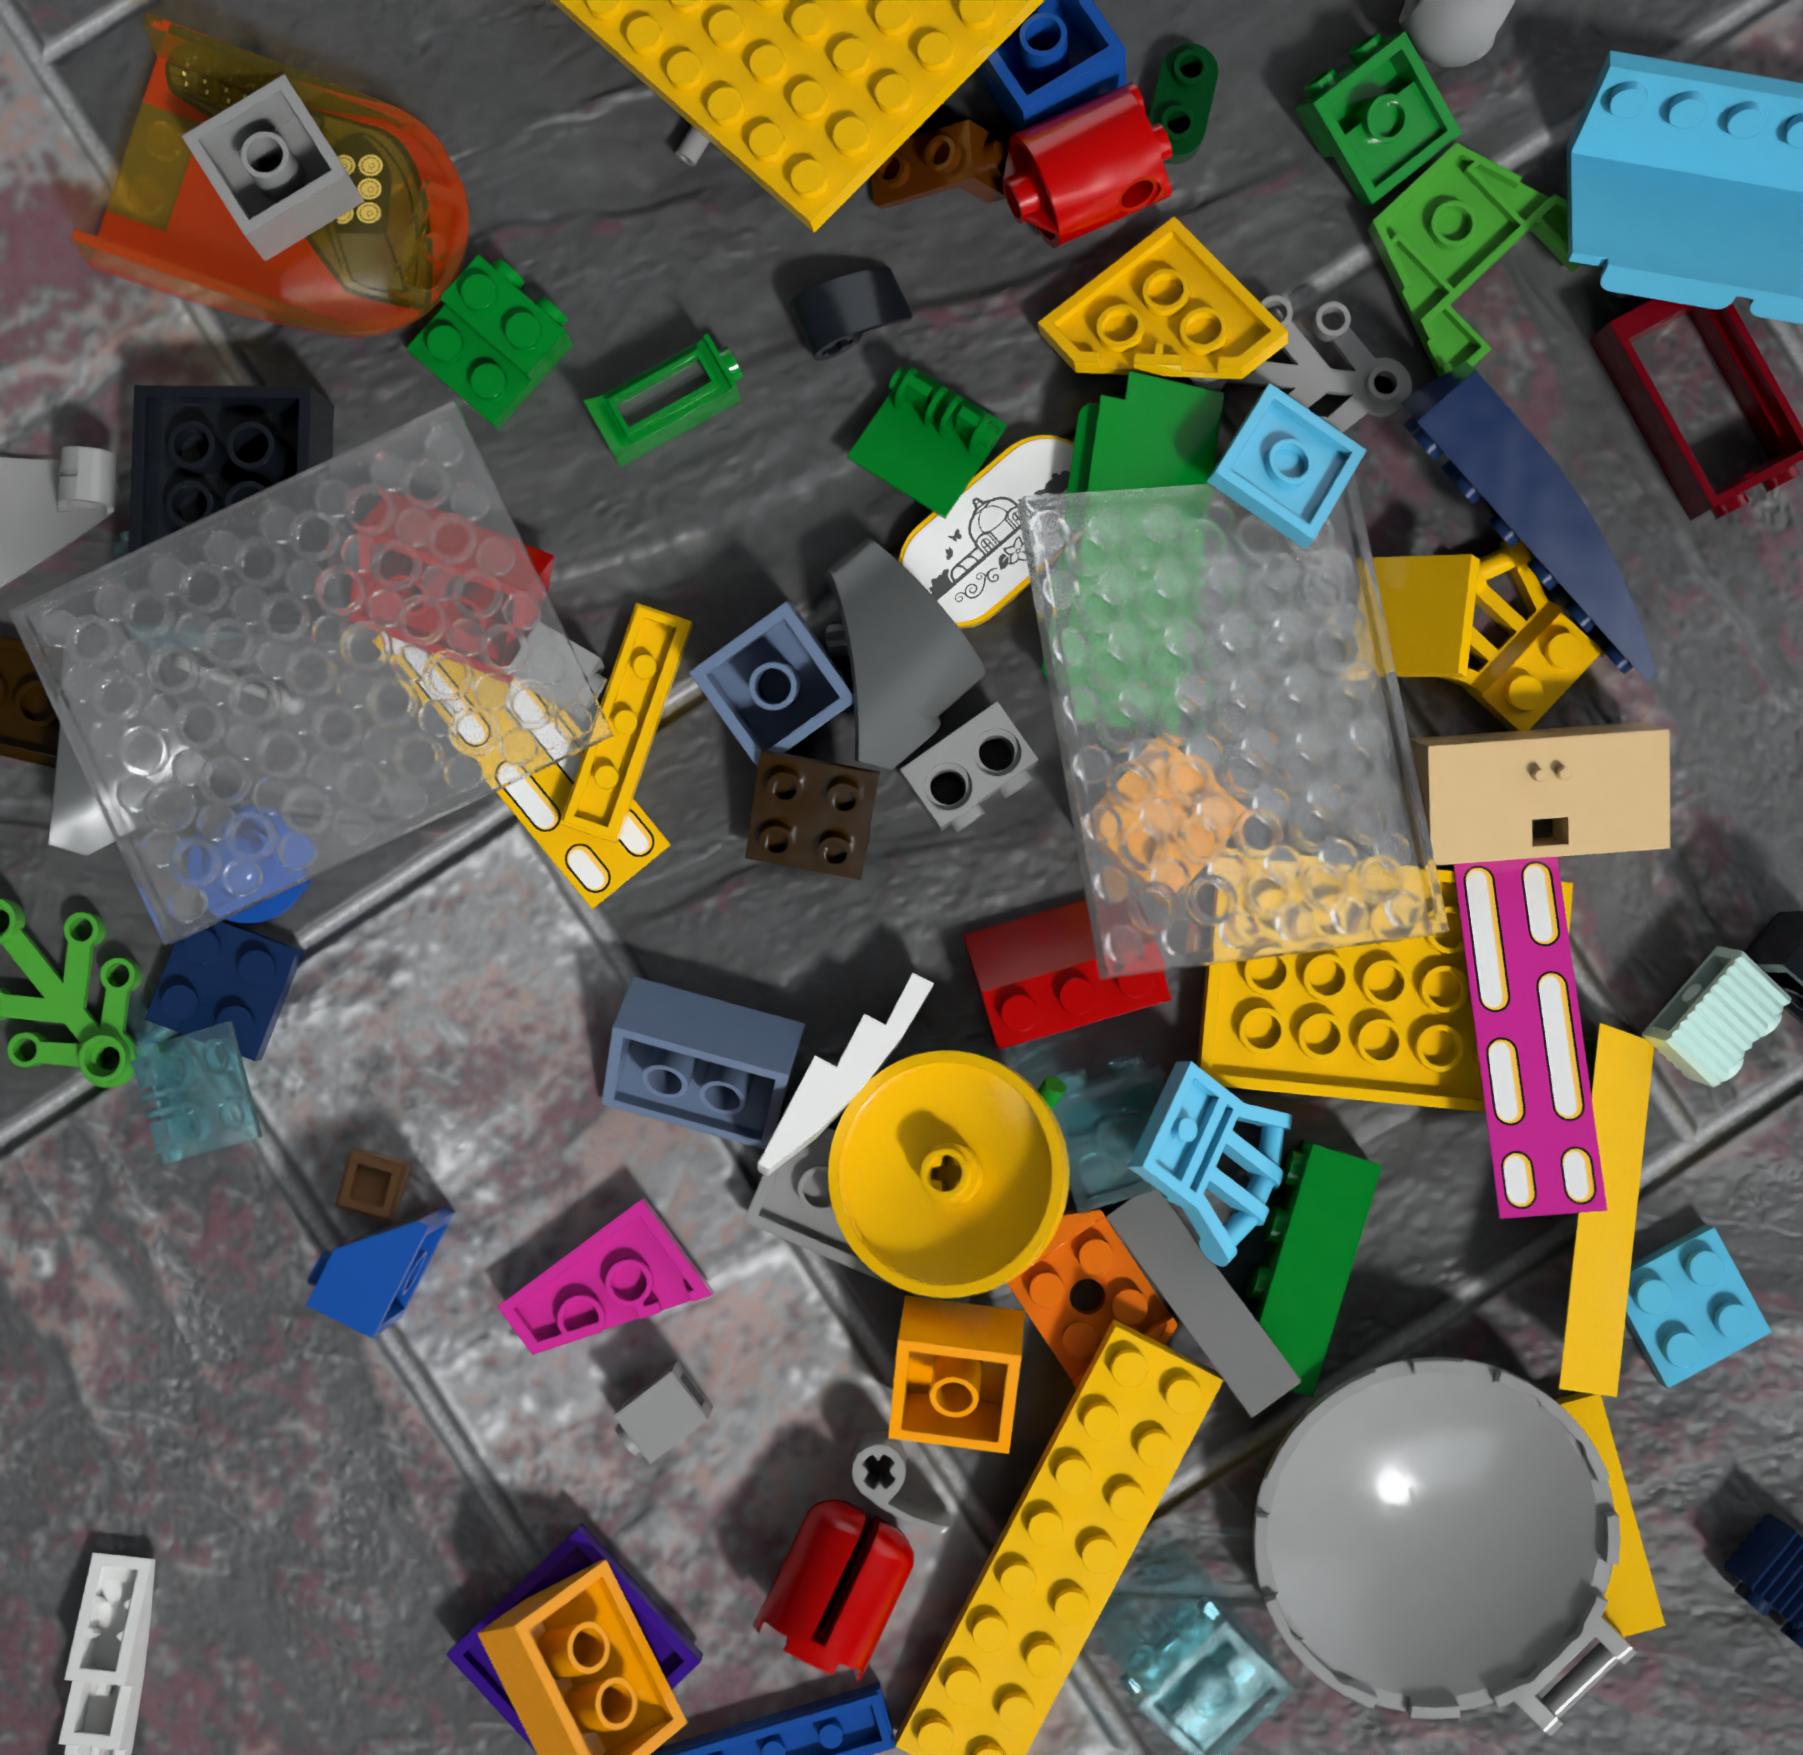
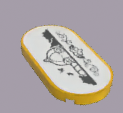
M1037 435L1012 444L973 477L946 519L933 512L915 527L907 537L901 549L899 562L938 601L958 628L976 627L991 619L1054 565L1063 553L1070 551L1080 542V536L1069 533L1063 522L1074 448L1073 442L1058 436Z

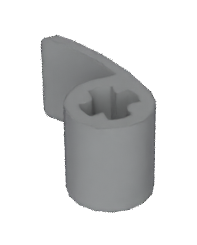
M883 1431L868 1433L861 1438L854 1449L852 1477L858 1490L881 1509L905 1522L929 1531L945 1533L951 1526L950 1513L948 1511L935 1509L908 1500L897 1493L902 1487L906 1475V1455L901 1442L898 1439L888 1438L889 1432ZM883 1454L890 1457L889 1473L885 1474L879 1469L874 1475L868 1471L869 1457L871 1455L878 1461Z

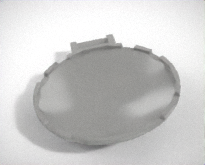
M1426 1357L1388 1363L1362 1372L1324 1394L1302 1414L1278 1445L1266 1468L1254 1511L1252 1540L1258 1584L1266 1607L1279 1633L1290 1649L1311 1672L1344 1696L1373 1709L1375 1705L1388 1709L1408 1712L1410 1718L1421 1719L1461 1718L1460 1711L1480 1708L1495 1703L1500 1708L1515 1702L1549 1736H1552L1564 1724L1561 1717L1618 1661L1625 1665L1638 1653L1626 1638L1602 1615L1608 1603L1604 1595L1610 1581L1613 1564L1618 1565L1620 1551L1619 1515L1614 1510L1611 1489L1607 1480L1610 1479L1608 1471L1597 1449L1574 1418L1547 1393L1529 1381L1504 1369L1461 1358ZM1596 1637L1600 1642L1541 1698L1537 1693Z

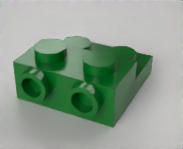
M1406 31L1382 38L1379 32H1375L1361 40L1348 51L1353 62L1338 74L1331 67L1311 79L1302 88L1307 98L1294 107L1322 157H1334L1362 206L1374 204L1462 134Z
M478 254L440 296L444 306L407 346L406 350L492 427L498 430L570 350L573 343L567 331L563 328L568 322L567 317L551 301L541 296L534 303L519 290L525 282L506 262L497 258L490 265Z

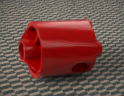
M1133 82L1127 83L1013 134L1009 138V151L1003 178V190L1006 201L1019 224L1026 222L1033 224L1046 244L1055 249L1171 197V184L1163 161L1172 157L1171 143L1166 130L1160 123L1151 126L1145 114L1144 101L1137 85Z

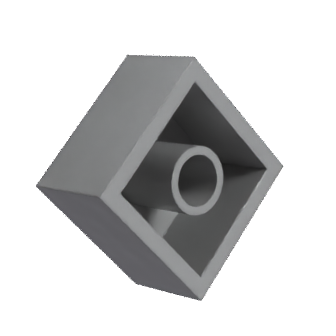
M285 74L182 135L183 140L242 233L264 261L269 260L364 202L349 174Z

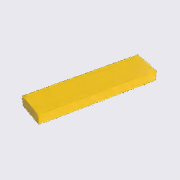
M639 603L635 604L560 821L561 825L618 844L693 627L692 621Z
M1580 1392L1554 1399L1581 1426L1597 1449L1608 1471L1610 1479L1607 1480L1611 1489L1614 1510L1619 1515L1618 1565L1613 1564L1610 1581L1604 1595L1608 1603L1602 1615L1624 1637L1664 1627L1666 1625L1602 1397L1598 1394Z

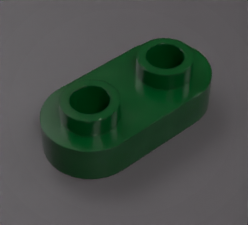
M1186 43L1171 49L1164 57L1159 71L1148 120L1151 126L1160 123L1167 132L1172 147V157L1163 161L1167 164H1181L1193 158L1199 151L1206 132L1218 79V65L1212 53L1198 44ZM1186 65L1193 66L1197 69L1199 75L1195 78H1188L1181 73L1180 68ZM1173 120L1180 121L1185 125L1187 131L1181 134L1173 133L1168 128L1167 123Z

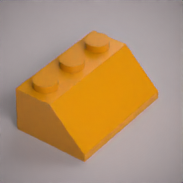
M606 1559L600 1560L528 1597L477 1633L537 1755H650L688 1723Z

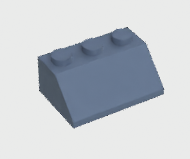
M633 976L612 1027L601 1104L766 1150L780 1122L805 1024Z

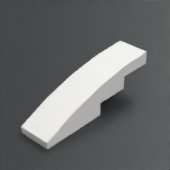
M912 973L886 1025L864 1014L837 1067L814 1056L758 1163L757 1171L769 1176L818 1138L846 1110L849 1103L865 1087L868 1081L878 1073L899 1046L927 999L934 983Z
M92 1553L64 1680L72 1681L58 1743L66 1745L64 1755L132 1754L151 1622L155 1559Z

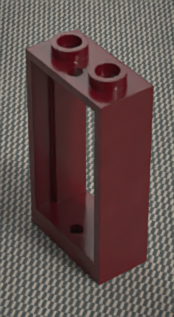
M1652 299L1609 322L1589 340L1690 521L1710 510L1717 520L1749 503L1750 501L1745 494V491L1762 483L1766 492H1769L1800 475L1795 464L1803 460V427L1733 303L1722 309H1709ZM1686 314H1689L1771 460L1715 491L1632 346V343Z

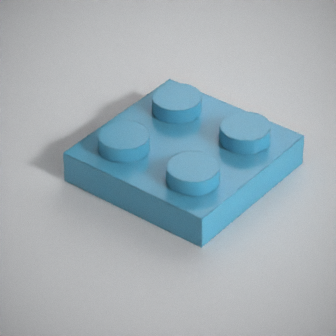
M1269 383L1258 396L1206 482L1305 549L1315 540L1367 450Z
M1704 1224L1631 1264L1625 1321L1659 1384L1668 1389L1772 1333L1713 1226Z

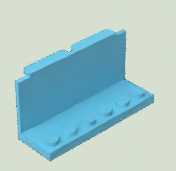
M1610 50L1566 146L1568 261L1603 267L1600 273V284L1603 289L1610 292L1709 309L1725 308L1734 301L1736 296L1749 298L1750 311L1753 315L1803 325V83Z

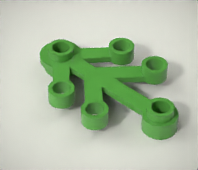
M0 898V912L5 911L9 915L10 920L8 928L4 932L0 931V945L2 944L43 996L14 995L8 989L0 987V1021L6 1018L63 1023L80 1042H49L47 1037L39 1032L18 1033L11 1038L7 1046V1055L10 1061L22 1068L35 1067L41 1064L80 1067L84 1077L90 1083L102 1088L118 1087L130 1081L140 1065V1050L136 1041L126 1033L130 992L135 990L142 981L143 972L141 966L131 958L117 957L104 963L100 970V981L106 988L101 1022L99 1024L88 1011L87 1002L94 946L100 944L106 935V924L102 917L91 912H77L70 915L65 921L63 933L68 944L64 978H62L24 931L25 914L20 905L11 899ZM87 919L91 923L93 931L91 936L84 941L79 937L77 928L82 920ZM120 964L124 965L129 971L128 981L123 986L118 985L113 976L116 967ZM27 1039L32 1040L36 1045V1054L31 1060L26 1059L22 1054V1045ZM109 1047H113L119 1053V1063L114 1069L109 1068L104 1062V1054Z

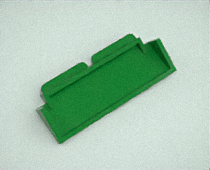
M1129 371L1125 400L1101 394L1100 403H1089L1079 411L1063 522L1069 533L1080 536L1078 551H1067L1057 561L1042 672L1048 681L1059 684L1061 692L1083 695L1079 718L1083 729L1156 738L1160 735L1166 740L1176 741L1212 485L1206 481L1215 466L1224 402L1223 392Z

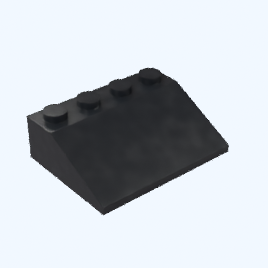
M134 385L126 623L138 626L266 636H327L334 425L333 404L312 386Z

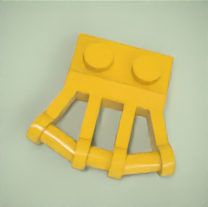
M1504 540L1500 543L1499 550L1479 558L1480 564L1475 604L1510 636L1497 649L1472 626L1469 653L1482 666L1477 671L1468 668L1467 677L1439 678L1463 687L1509 731L1530 730L1603 650L1562 613V607L1547 599L1536 575L1526 565L1531 560V557L1524 542L1521 540L1511 548ZM1509 571L1529 612L1527 618L1524 619L1487 585L1486 581Z

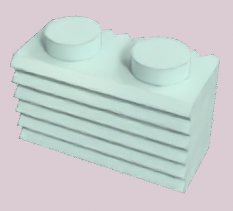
M1717 946L1641 1035L1653 1047L1658 1049V1052L1664 1055L1669 1062L1674 1064V1067L1680 1070L1685 1077L1711 1087H1716L1721 1082L1732 1078L1741 1069L1745 1051L1752 1048L1754 1041L1768 1035L1779 1025L1782 1019L1781 1012H1783V1006L1791 1003V997L1742 950Z

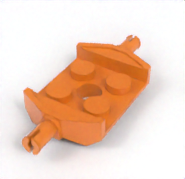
M1098 1206L1064 1210L1061 1222L1047 1248L1029 1268L1006 1283L1072 1380L1076 1389L1113 1319L1164 1345L1168 1343L1178 1326ZM1083 1279H1091L1098 1282L1103 1290L1100 1304L1089 1311L1079 1310L1070 1302L1072 1287Z

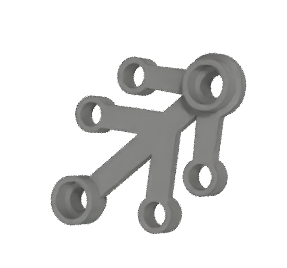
M1279 295L1268 296L1262 300L1261 304L1266 309L1273 307L1282 313L1283 321L1281 324L1288 330V344L1281 349L1294 364L1265 361L1243 379L1183 377L1185 384L1219 392L1227 383L1266 387L1271 383L1279 389L1293 390L1288 396L1307 409L1326 394L1351 396L1329 417L1319 416L1342 433L1366 414L1386 417L1397 413L1403 408L1401 403L1411 395L1412 381L1407 369L1394 359L1387 357L1374 358L1349 327L1351 315L1345 305L1335 301L1323 304L1312 320V330L1317 338L1333 344L1352 371L1331 369L1292 322L1293 309L1290 302ZM1333 314L1338 317L1341 325L1340 329H1327L1322 323V316ZM1377 377L1387 378L1392 384V393L1382 394L1378 392L1374 386V379Z

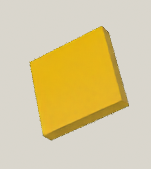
M1472 554L1361 558L1348 673L1355 676L1467 677L1480 559Z

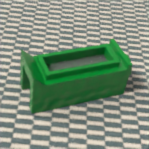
M707 333L699 342L607 393L585 399L583 402L621 468L741 401L736 381L744 377L729 348L725 346L717 350Z

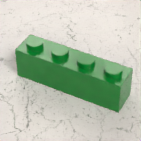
M1301 1139L1298 1151L1291 1149L1283 1166L1285 1176L1282 1184H1286L1287 1189L1281 1208L1274 1206L1268 1216L1264 1240L1270 1242L1264 1265L1257 1263L1252 1270L1247 1288V1297L1253 1299L1250 1313L1301 1380V1383L1290 1391L1313 1398L1382 1165Z

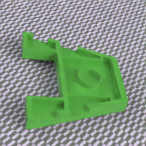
M1457 142L1381 212L1367 229L1438 377L1464 362L1474 367L1492 349L1451 307V304L1527 232H1533L1571 273L1582 265V263L1568 261L1567 200L1556 194L1548 197L1520 182L1522 179L1520 175Z

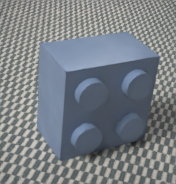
M787 601L689 672L757 768L761 749L784 753L854 703L853 687L793 603Z

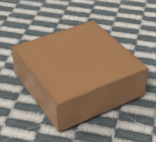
M356 1147L350 1149L334 1207L390 1222L396 1220L412 1162Z

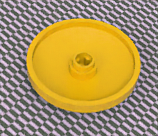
M941 1050L912 1055L884 1068L872 1077L849 1103L838 1123L831 1144L828 1184L832 1208L841 1232L851 1249L868 1268L885 1281L908 1292L927 1297L957 1298L976 1295L998 1288L1019 1276L1038 1259L1052 1240L1061 1222L1067 1202L1070 1171L1066 1143L1060 1125L1044 1097L1030 1082L1008 1066L993 1059L973 1053Z

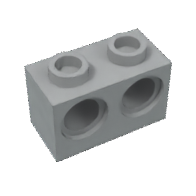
M997 701L901 768L900 776L939 831H942L951 824L958 833L986 813L980 803L997 791H1000L1006 799L1031 782L1034 778L1028 770L1039 759ZM992 740L1005 743L1012 753L1011 764L999 771L985 767L979 757V749L984 743ZM941 774L957 776L964 785L963 798L951 805L938 802L933 797L930 789L932 781Z

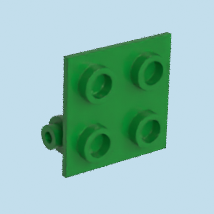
M911 365L906 370L900 367L890 380L888 388L892 390L851 449L847 459L946 519L1008 425Z

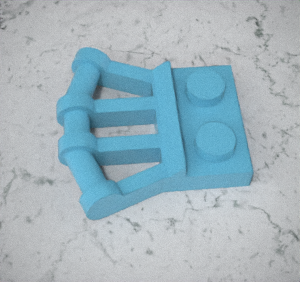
M1192 1061L1176 1062L1127 1167L1162 1192V1198L1182 1207L1201 1238L1199 1240L1201 1252L1215 1265L1224 1267L1236 1256V1246L1255 1226H1263L1267 1218L1269 1209L1266 1206V1202L1272 1189H1279L1285 1176L1284 1171L1281 1169L1284 1132L1291 1130L1292 1115L1246 1104ZM1236 1121L1254 1124L1261 1128L1258 1150L1232 1131ZM1222 1152L1247 1171L1246 1175L1250 1181L1246 1190L1216 1168ZM1206 1189L1231 1207L1230 1211L1233 1215L1223 1225L1204 1195Z

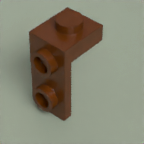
M969 119L908 138L871 175L873 204L881 209H886L957 187L986 203L1004 199L1006 197L1003 190V178L1008 156L1004 141Z

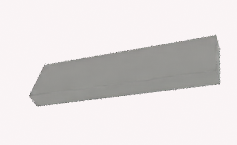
M1150 1184L1106 1216L1114 1230L1251 1418L1301 1383L1300 1378L1215 1264L1209 1261L1201 1252L1198 1241L1169 1202L1162 1198V1193Z

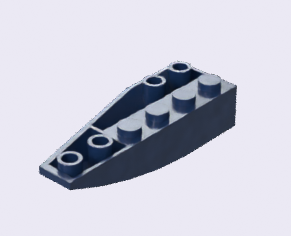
M1464 362L1409 395L1401 403L1411 414V417L1403 425L1434 461L1443 453L1447 455L1449 460L1441 466L1445 473L1473 505L1484 497L1493 507L1497 514L1488 522L1511 548L1521 540L1535 555L1526 565L1549 591L1558 583L1562 585L1573 598L1564 606L1565 609L1587 633L1596 625L1610 640L1601 649L1624 675L1634 667L1647 683L1657 676L1639 613L1619 565L1589 509L1556 461L1476 369L1467 362Z

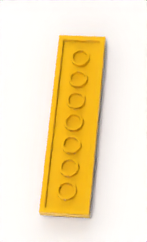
M1114 1319L1112 1320L895 1735V1747L911 1755H1026L1220 1389L1224 1379L1218 1371Z

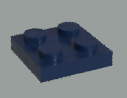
M188 909L145 1020L250 1060H262L304 950L201 911Z

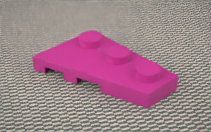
M643 1197L502 1302L497 1308L530 1353L534 1355L601 1333L605 1329L638 1318L640 1320L661 1313L662 1310L689 1301L694 1302L712 1296L714 1291L646 1198Z

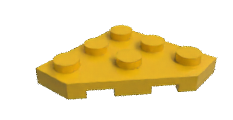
M1175 216L1038 322L1040 335L1075 373L1129 375V371L1149 376L1243 379L1288 344V330Z

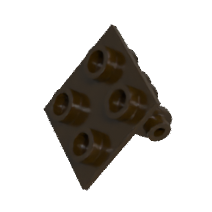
M761 749L745 858L861 880L869 843L870 826L880 771Z

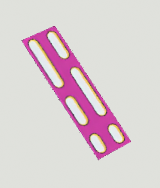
M1558 857L1453 864L1499 1217L1503 1219L1608 1211Z

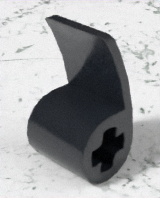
M887 266L855 272L817 284L797 295L789 304L814 360L817 361L833 358L849 350L858 343L866 331L896 323L908 322L912 318V312L894 274Z

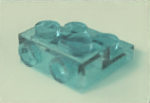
M1131 1052L1114 1057L1107 1062L1109 1071L1087 1077L1085 1069H1073L1055 1075L1066 1085V1092L1052 1111L1065 1139L1070 1171L1069 1187L1078 1214L1158 1190L1127 1167L1166 1084L1161 1065L1154 1058L1144 1060L1141 1052Z
M1207 1595L1196 1605L1194 1603H1185L1178 1607L1171 1616L1169 1622L1170 1630L1153 1646L1141 1645L1137 1647L1127 1659L1126 1672L1119 1678L1135 1706L1188 1755H1228L1295 1690L1287 1678L1248 1640L1243 1631Z

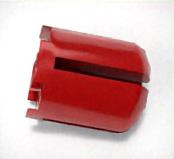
M825 1500L817 1502L808 1510L766 1600L753 1622V1626L759 1633L764 1622H766L774 1630L787 1637L785 1640L786 1645L783 1649L786 1653L830 1675H834L838 1664L854 1669L855 1680L859 1682L866 1671L871 1656L914 1566V1550L908 1538L898 1527L875 1515L822 1625L819 1624L855 1548L866 1519V1514L863 1513L864 1509L858 1505L844 1500Z

